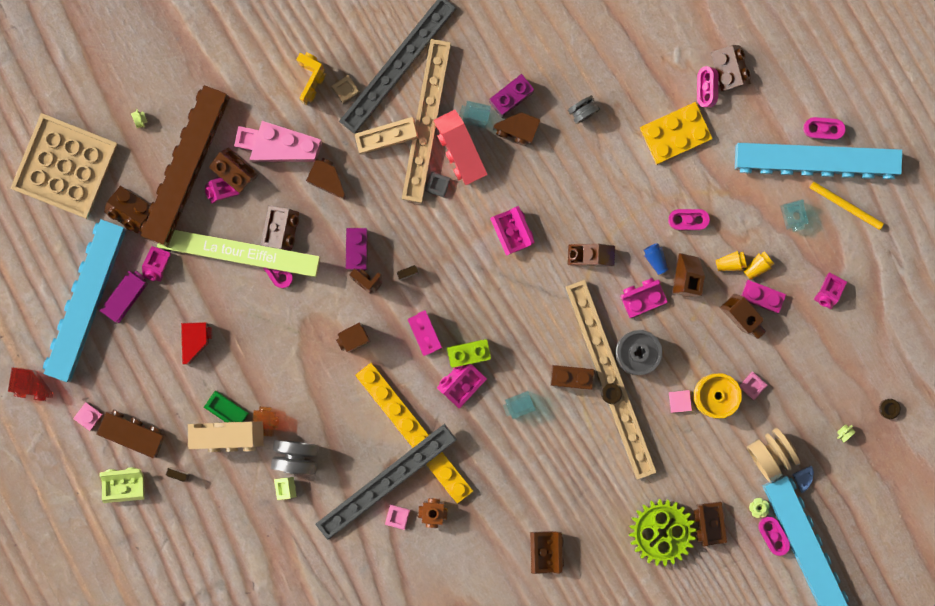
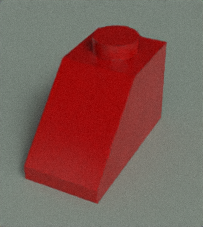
M181 323L183 365H189L209 344V339H212V327H209V323Z

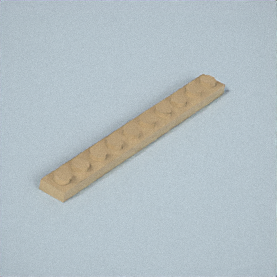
M582 280L566 286L567 294L602 388L612 383L618 385L622 390L620 401L615 404H609L635 477L638 480L656 473L655 467L586 282Z

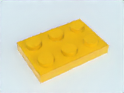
M696 102L640 127V131L656 165L713 139Z

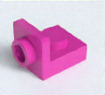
M222 178L211 180L205 185V195L211 204L239 195Z
M151 246L142 265V275L148 280L161 282L171 253Z
M829 272L814 300L821 306L832 309L839 301L847 282Z

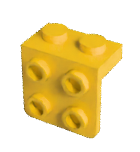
M308 52L305 55L299 53L296 59L301 67L313 72L300 96V101L305 105L308 102L312 103L317 93L315 91L317 84L321 85L326 76L323 65L319 63L317 57Z

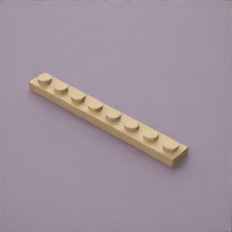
M430 40L415 122L419 138L412 140L402 200L422 203L436 128L433 120L438 118L451 42Z

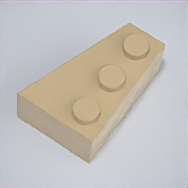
M263 421L188 424V449H208V452H221V448H226V452L238 451V447H243V451H256V447L264 446Z

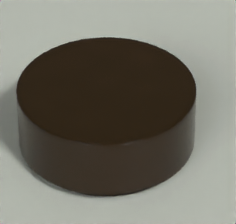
M607 384L601 391V397L606 403L615 404L620 401L622 390L616 384Z
M885 399L879 405V413L885 419H894L900 414V404L894 399Z

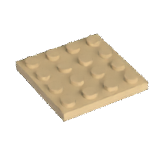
M41 113L10 189L88 219L118 143Z

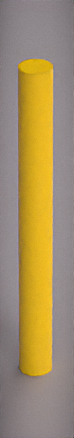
M813 181L809 188L878 230L882 228L883 222Z

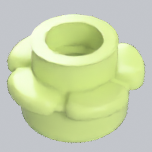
M136 109V112L131 113L137 129L140 127L145 128L144 124L147 123L143 111L139 112Z
M845 424L837 431L839 434L837 439L840 438L843 443L856 432L852 428L853 425L848 427Z
M756 498L750 503L749 510L755 518L766 517L769 513L768 509L770 506L766 500Z

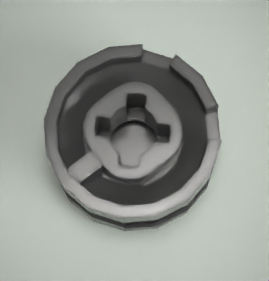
M591 95L570 107L568 112L574 116L575 124H579L593 116L594 112L597 113L600 108L594 104V98Z

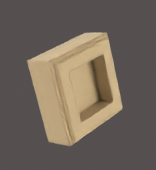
M349 75L332 85L333 90L343 104L360 93Z

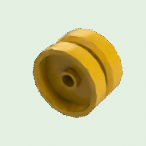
M723 373L709 374L703 377L696 384L693 392L694 403L697 409L703 415L710 418H726L732 415L741 403V389L738 383L731 376ZM716 392H720V400L715 399L714 395Z

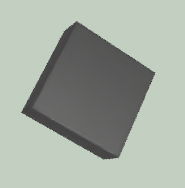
M431 172L425 191L444 198L451 178Z

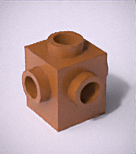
M428 498V501L423 502V506H419L418 518H422V523H425L426 527L438 528V525L443 524V520H447L448 508H444V503H441L440 499ZM435 510L437 512L436 517H430L429 511Z

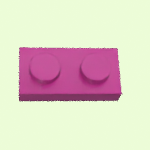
M747 280L741 296L745 297L751 304L779 314L786 294Z

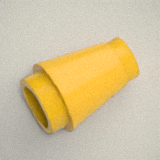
M736 251L716 259L718 272L742 271V268L747 267L744 252Z
M765 251L761 254L758 253L746 267L744 273L752 280L772 269L771 266L774 265V262Z

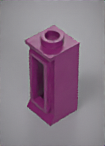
M128 271L129 276L126 275L104 304L106 307L99 310L116 323L121 322L148 285L144 281L146 277L138 271L134 273Z

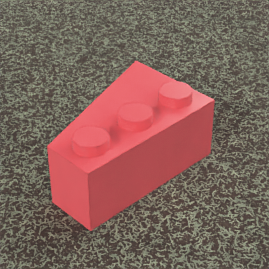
M456 110L434 119L433 121L440 133L437 137L442 147L446 146L448 150L445 154L450 164L454 162L456 166L453 171L458 181L462 179L464 184L468 185L488 175L467 128Z

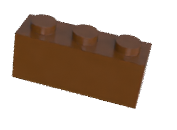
M117 410L105 413L96 434L151 458H157L166 436L161 433L162 429L152 425L150 428L142 425L143 421L133 417L131 420L124 418V413Z

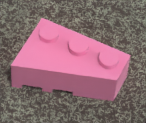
M262 121L249 160L252 163L315 162L318 158L322 141L321 139Z

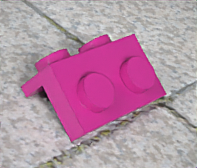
M519 206L490 218L506 256L535 243L533 233L528 228L525 215Z

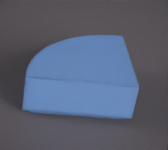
M812 466L792 474L801 493L805 492L812 483L814 476Z

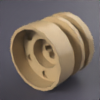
M778 428L772 430L775 440L769 433L765 434L768 443L766 446L760 440H756L747 446L753 461L770 483L782 476L779 466L782 465L787 471L792 470L788 460L795 467L800 465L794 446Z

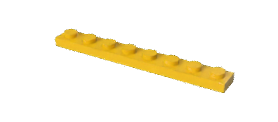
M372 363L355 375L412 448L429 436ZM443 452L426 464L457 504L473 492L472 488Z

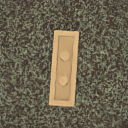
M413 117L355 134L358 151L361 155L419 138Z

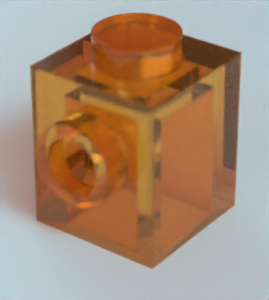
M259 406V410H254L253 422L263 421V436H274L275 428L278 429L279 416H276V412L271 411L272 407Z

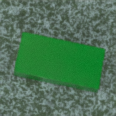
M216 390L204 406L206 410L224 422H244L249 415L247 411Z

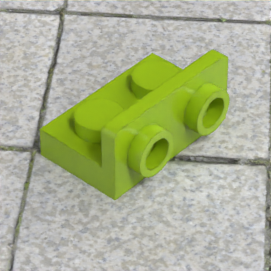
M487 339L447 347L452 368L491 359Z

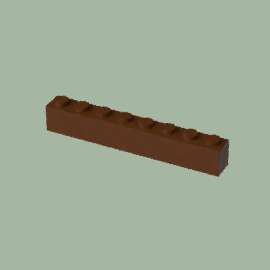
M206 85L203 86L202 90L198 91L196 95L197 103L189 112L187 127H184L181 131L179 146H175L172 157L174 158L171 165L168 164L165 169L164 176L166 177L163 184L160 183L157 188L156 194L158 196L156 201L151 203L148 211L150 214L148 220L142 224L141 236L168 248L230 100L226 93Z

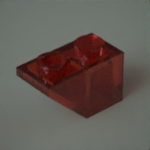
M11 368L8 392H13L14 397L26 398L27 394L34 395V400L46 401V398H53V392L36 370Z

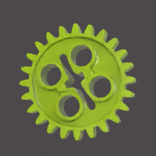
M658 499L657 505H655L651 500L649 508L643 504V512L636 510L639 515L638 518H631L636 523L635 525H629L631 529H634V532L629 533V536L635 537L630 543L631 545H638L634 551H642L641 559L646 555L648 556V563L655 559L656 566H658L660 561L666 566L667 560H670L674 565V558L677 557L682 561L681 553L689 554L686 547L693 548L689 540L696 539L690 535L696 531L695 528H690L694 520H687L690 513L683 514L685 509L683 506L677 509V502L670 506L669 499L665 501V504H662L661 499ZM660 512L666 514V520L663 523H657L656 515ZM671 518H674L675 521L665 530L667 535L665 537L661 535L654 546L650 547V543L659 535L658 529H664ZM674 526L682 528V533L678 537H674L671 533ZM646 528L653 530V536L650 539H644L642 536V532ZM667 542L669 545L668 550L660 552L658 550L659 543Z

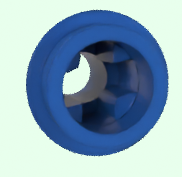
M655 243L644 249V257L658 275L669 270L662 246L660 247L658 243Z

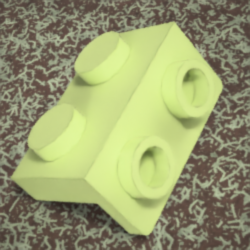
M130 467L126 470L117 471L109 469L105 472H100L103 503L144 499V475L141 469Z

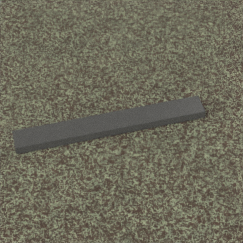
M436 0L339 122L353 134H356L457 8L448 0Z
M444 423L315 525L325 538L329 540L449 447L457 438Z

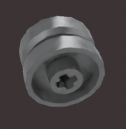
M634 330L623 335L618 341L615 349L616 361L626 373L645 375L654 371L660 364L662 346L658 338L652 333L644 330ZM637 349H640L642 351V355L640 357L635 356L634 352L637 351Z
M274 440L273 451L285 454V457L272 458L271 469L290 474H316L317 463L305 460V457L318 456L319 445Z

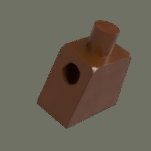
M733 294L720 307L742 332L752 333L756 339L765 334L766 330L760 325L764 319L745 297Z

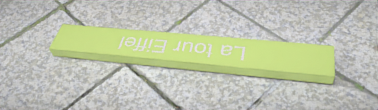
M178 230L174 231L168 248L157 244V248L311 277H317L320 262L319 256Z

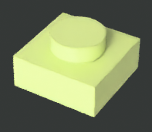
M294 477L274 479L277 500L297 497Z

